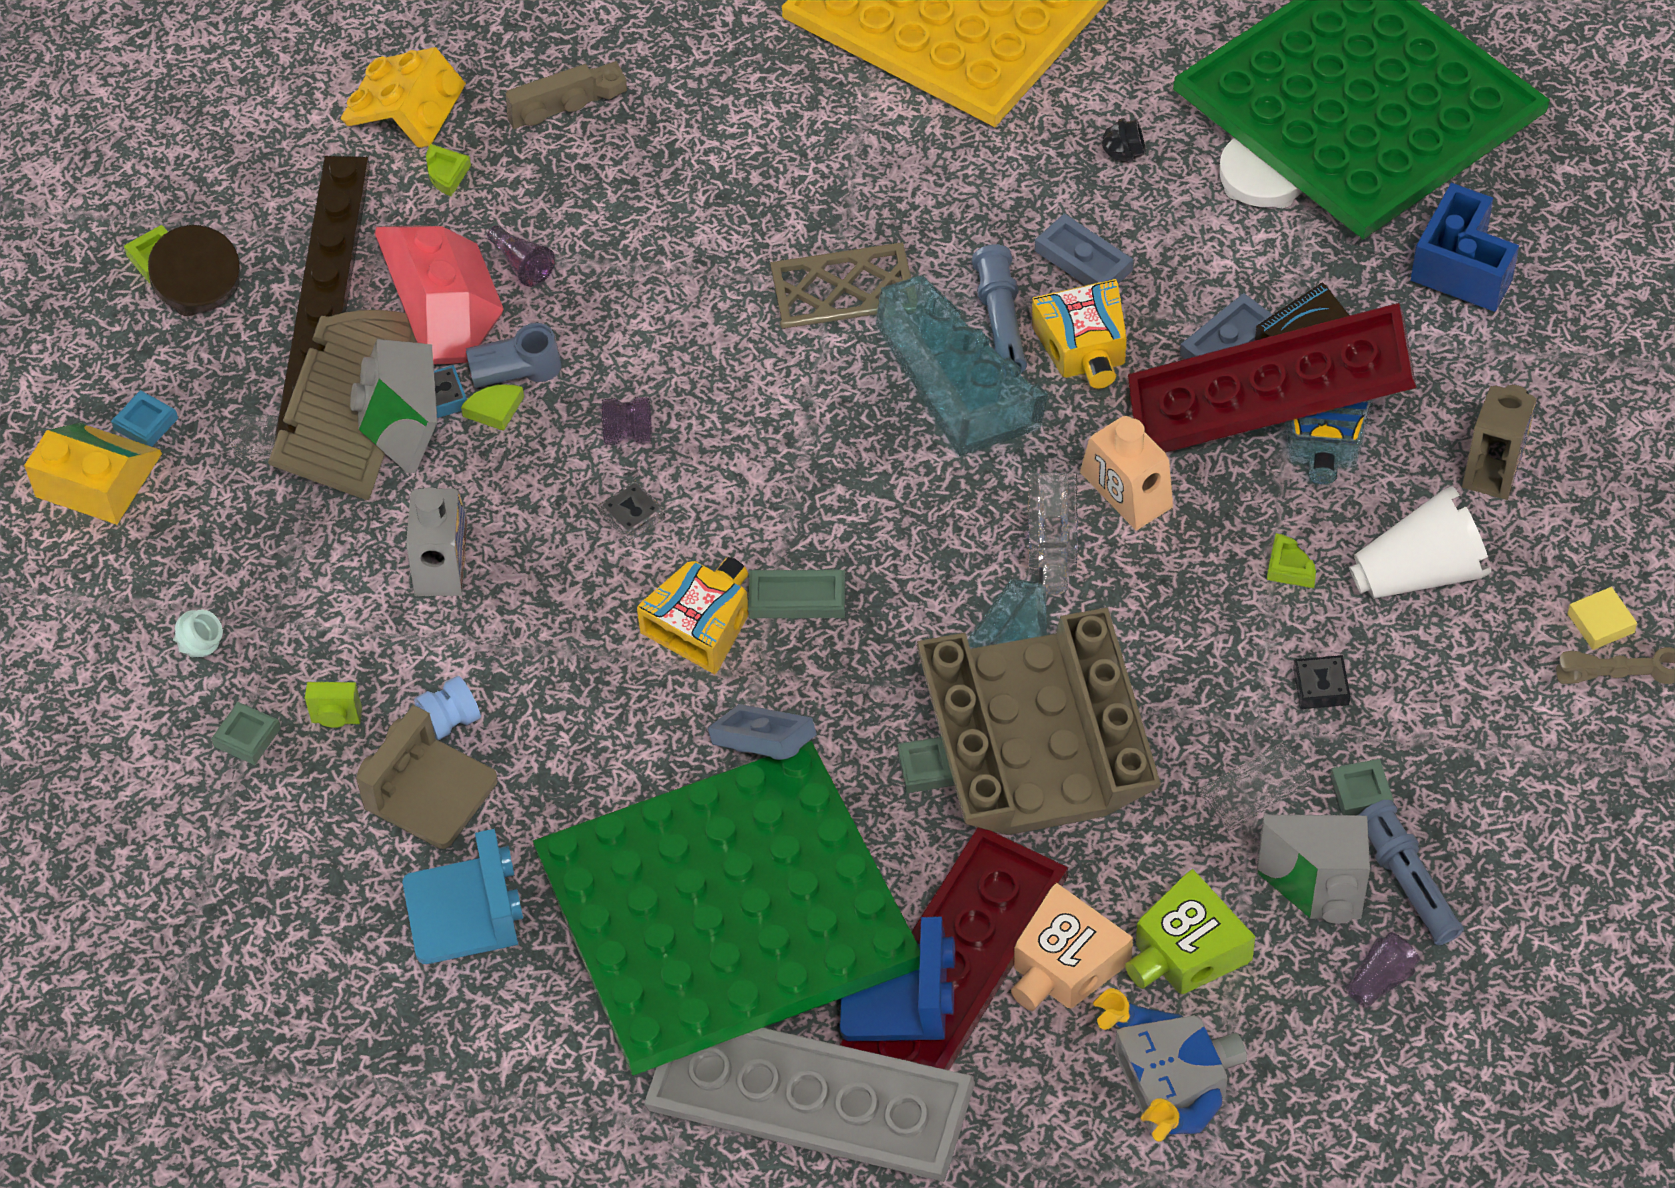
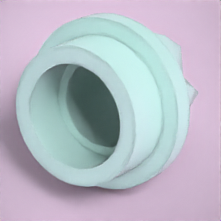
M187 611L176 622L173 641L177 642L179 652L186 653L190 657H205L217 649L223 635L222 625L219 619L210 611Z

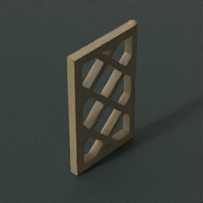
M903 242L770 262L782 329L917 309L919 307ZM896 255L898 262L890 273L870 263L874 258ZM847 262L855 265L843 280L824 270L827 265ZM801 269L809 272L796 287L784 281L781 273ZM863 270L883 280L871 294L851 285ZM817 277L836 287L824 301L804 292ZM890 285L904 291L906 297L903 300L890 302L879 300L880 296ZM843 292L863 301L857 307L844 309L832 307ZM797 299L816 308L811 314L791 317L789 312L790 306Z

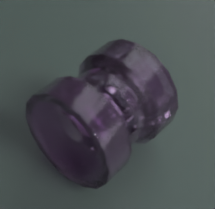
M635 397L631 402H620L617 398L602 399V428L605 445H618L625 439H633L637 444L652 442L649 397Z

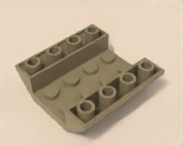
M1108 608L1060 616L1055 634L972 649L969 647L966 633L917 641L916 646L965 824L1011 835L1107 816L1160 787L1161 782Z

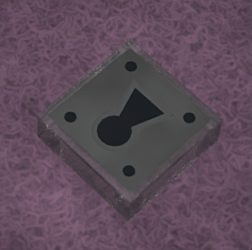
M636 480L598 505L600 515L627 543H630L666 518L665 509Z

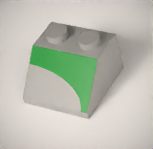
M377 339L370 357H364L362 360L360 383H354L352 386L351 410L358 411L359 430L406 473H416L437 425L432 344Z
M1264 814L1257 861V874L1310 919H1324L1326 922L1334 924L1346 923L1352 919H1361L1370 873L1367 816Z

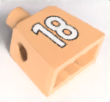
M1122 416L1089 438L1080 473L1136 531L1173 508L1169 459L1166 453L1144 432V426L1139 420L1129 416Z
M1056 883L1050 889L1016 943L1014 968L1023 977L1011 989V994L1021 1006L1030 1011H1034L1048 995L1055 998L1065 1007L1073 1008L1125 968V963L1132 959L1133 937Z

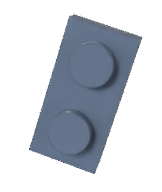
M1065 213L1035 239V252L1084 285L1116 279L1119 284L1133 271V259Z
M1243 293L1181 343L1180 356L1187 359L1255 341L1256 326L1273 314Z
M738 704L708 727L712 745L732 748L738 752H752L771 756L773 759L778 760L796 755L799 752V748L817 735L811 717Z

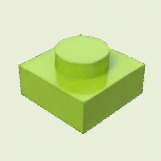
M307 682L305 701L311 723H320L330 728L342 727L345 724H360L362 705L356 682Z

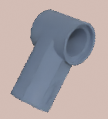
M530 323L523 326L513 338L466 348L468 364L475 388L527 377L535 382H546L556 377L561 370L562 361L555 335L550 327L542 323Z

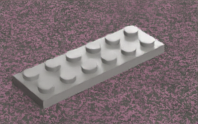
M760 1028L656 1067L644 1105L651 1112L945 1182L975 1082L971 1075Z

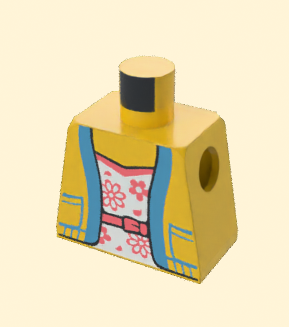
M1113 279L1032 298L1033 330L1062 377L1068 378L1086 373L1089 384L1093 388L1100 389L1111 385L1116 379L1113 367L1123 365L1126 357V330L1117 280Z
M732 557L725 558L715 572L696 561L687 562L637 606L640 633L707 671L716 674L748 618L747 591L740 586L748 577L746 567Z

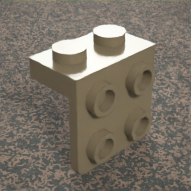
M412 705L402 719L398 718L392 723L384 743L374 755H369L364 759L356 777L365 810L439 849H446L452 845L498 783L497 773L494 769L435 739L430 713L415 705Z

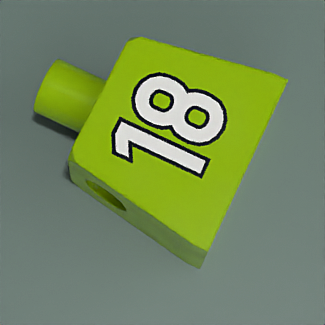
M1191 869L1140 918L1137 923L1135 944L1141 953L1126 962L1125 967L1132 981L1142 989L1163 975L1179 994H1185L1253 960L1256 937L1196 871Z

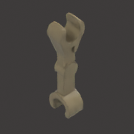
M1663 647L1655 652L1653 658H1627L1619 655L1610 659H1599L1597 656L1579 651H1566L1560 655V665L1556 666L1557 679L1561 684H1573L1594 679L1598 676L1611 675L1613 678H1623L1628 675H1651L1659 683L1672 684L1675 683V668L1668 669L1661 663H1675V648Z

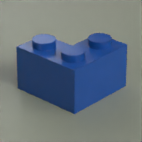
M1450 183L1416 245L1411 281L1488 310L1497 311L1513 281L1519 245L1487 234L1493 197Z

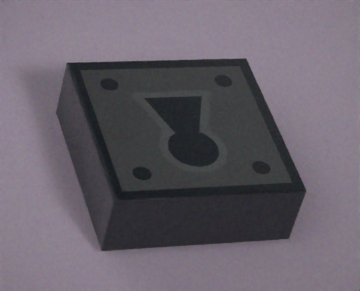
M1343 655L1294 659L1293 671L1300 709L1349 705L1351 696Z

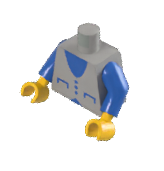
M1108 988L1093 1001L1095 1007H1101L1106 1010L1097 1018V1023L1104 1030L1110 1029L1115 1024L1120 1027V1029L1116 1030L1115 1055L1142 1113L1141 1121L1146 1122L1152 1137L1158 1142L1164 1140L1168 1134H1197L1202 1132L1221 1108L1222 1100L1226 1096L1228 1078L1225 1069L1247 1062V1053L1239 1034L1235 1032L1211 1041L1201 1018L1198 1016L1183 1017L1180 1014L1148 1009L1129 1003L1126 996L1117 989Z

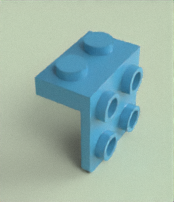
M495 829L475 833L480 858L411 872L404 876L402 883L417 960L420 963L431 964L518 945L514 921L523 919L518 890L507 891L505 877L515 875L509 846L498 847Z

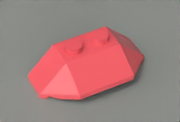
M443 226L376 227L375 235L417 343L432 344L433 365L467 363L466 348L481 345L504 310L478 244Z

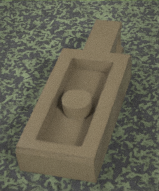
M615 61L589 69L587 64H583L507 90L508 121L512 128L516 129L524 125L534 126L540 124L547 117L563 111H578L588 102L598 101L601 98L609 100L627 91V80L619 64Z

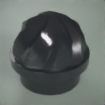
M1121 118L1106 129L1103 135L1102 147L1110 157L1119 161L1133 162L1135 161V156L1146 154L1142 130L1137 119L1126 122L1125 118Z

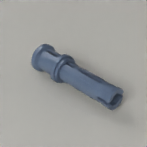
M991 244L978 249L971 259L973 268L979 272L980 284L977 289L978 297L988 308L998 362V372L1002 375H1010L1008 363H1010L1011 359L1014 374H1020L1026 370L1027 361L1024 357L1014 300L1019 290L1016 280L1011 277L1009 268L1013 260L1012 254L1006 246Z
M1387 799L1374 803L1364 809L1358 816H1367L1368 837L1377 851L1375 859L1381 867L1392 870L1408 896L1409 901L1432 935L1436 945L1440 946L1456 939L1464 931V927L1457 920L1441 894L1440 889L1417 855L1419 851L1418 840L1413 834H1407L1395 815L1398 808L1392 800Z

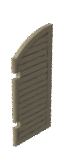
M359 310L330 317H320L312 339L314 342L325 346L324 352L310 348L307 352L283 419L286 424L296 427L295 433H288L285 430L279 431L268 461L269 465L353 496L369 500L385 453L359 430L358 411H352L350 406L351 390L354 383H360L362 360L364 357H370L377 339L417 343L406 313L397 311Z

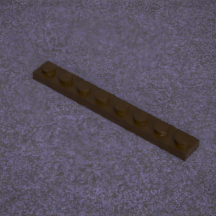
M324 157L275 441L280 430L295 433L296 427L286 424L283 419L308 350L313 348L324 352L325 346L314 342L312 339L320 317L334 316L345 313L347 310L370 173L368 157Z

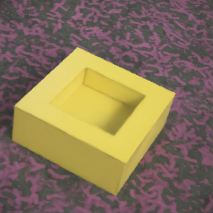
M1612 587L1571 603L1567 613L1592 650L1635 633L1637 626L1636 620Z

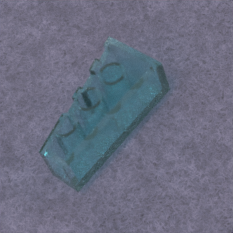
M923 275L882 287L876 325L958 456L1041 429L1048 393L1037 383L1032 386L1020 375L1021 368L1010 357L1003 359L990 347V338L979 328L975 330L970 328L960 318L961 311Z

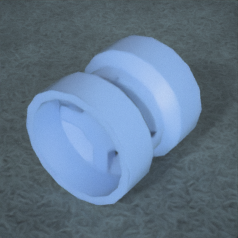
M460 676L446 681L441 691L435 693L427 691L414 698L415 706L430 713L435 739L437 740L450 735L452 728L457 724L469 725L481 718L478 705L470 689Z

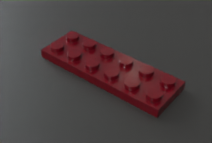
M1400 303L1128 374L1133 418L1143 424L1144 432L1165 453L1417 388L1404 313Z
M977 827L921 916L942 917L945 937H954L955 968H947L946 982H953L954 1013L946 1014L945 1040L847 1041L843 1039L840 1046L950 1070L1014 966V952L1018 939L1050 889L1056 883L1063 886L1068 878V867L991 830ZM921 917L911 931L917 944H920Z

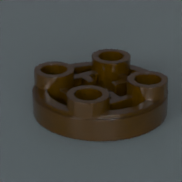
M201 225L181 226L164 234L153 246L148 260L149 280L154 292L164 303L175 308L180 315L192 316L198 312L209 311L220 306L237 290L240 277L239 257L231 241L219 231Z

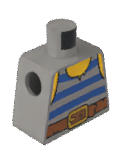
M424 488L415 489L410 493L406 542L415 596H462L468 520L460 492L457 489ZM429 551L441 553L444 556V560L441 563L432 564Z

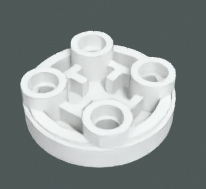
M1235 138L1224 148L1220 159L1219 174L1224 191L1229 198L1252 206L1285 208L1290 206L1294 199L1302 193L1300 189Z

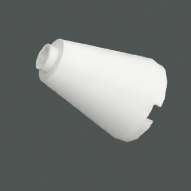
M1451 486L1440 491L1354 554L1356 565L1349 567L1361 594L1369 591L1372 598L1375 599L1481 579L1491 574V567L1480 565L1479 561L1487 558L1488 555L1467 507L1457 510L1451 500L1460 496L1454 487Z

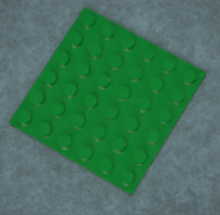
M1292 0L1175 76L1173 86L1174 91L1363 240L1545 114L1550 99L1417 0Z
M812 741L804 744L799 748V752L790 758L778 760L767 756L532 840L539 863L632 1076L920 969V948Z

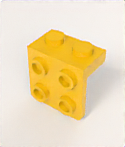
M436 47L418 51L410 50L404 54L390 57H378L368 65L365 70L366 76L360 86L348 98V106L342 114L341 120L347 126L393 118L417 147H427L432 144L466 83Z

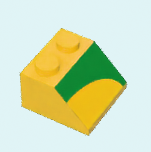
M76 423L47 430L24 464L35 497L117 525L162 453L160 449L82 423Z

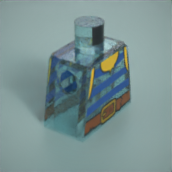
M1373 399L1284 422L1290 462L1309 465V478L1318 484L1333 483L1337 479L1338 467L1355 468L1371 417Z

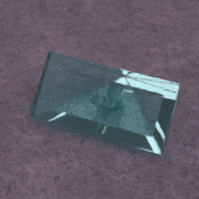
M1011 578L967 639L970 649L1047 635L1046 589L1041 583Z

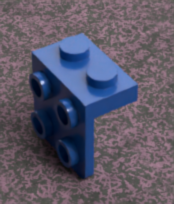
M921 917L920 944H918L920 948L919 970L841 998L840 1031L845 1040H945L946 1014L954 1013L953 982H946L947 968H955L954 937H945L942 917Z

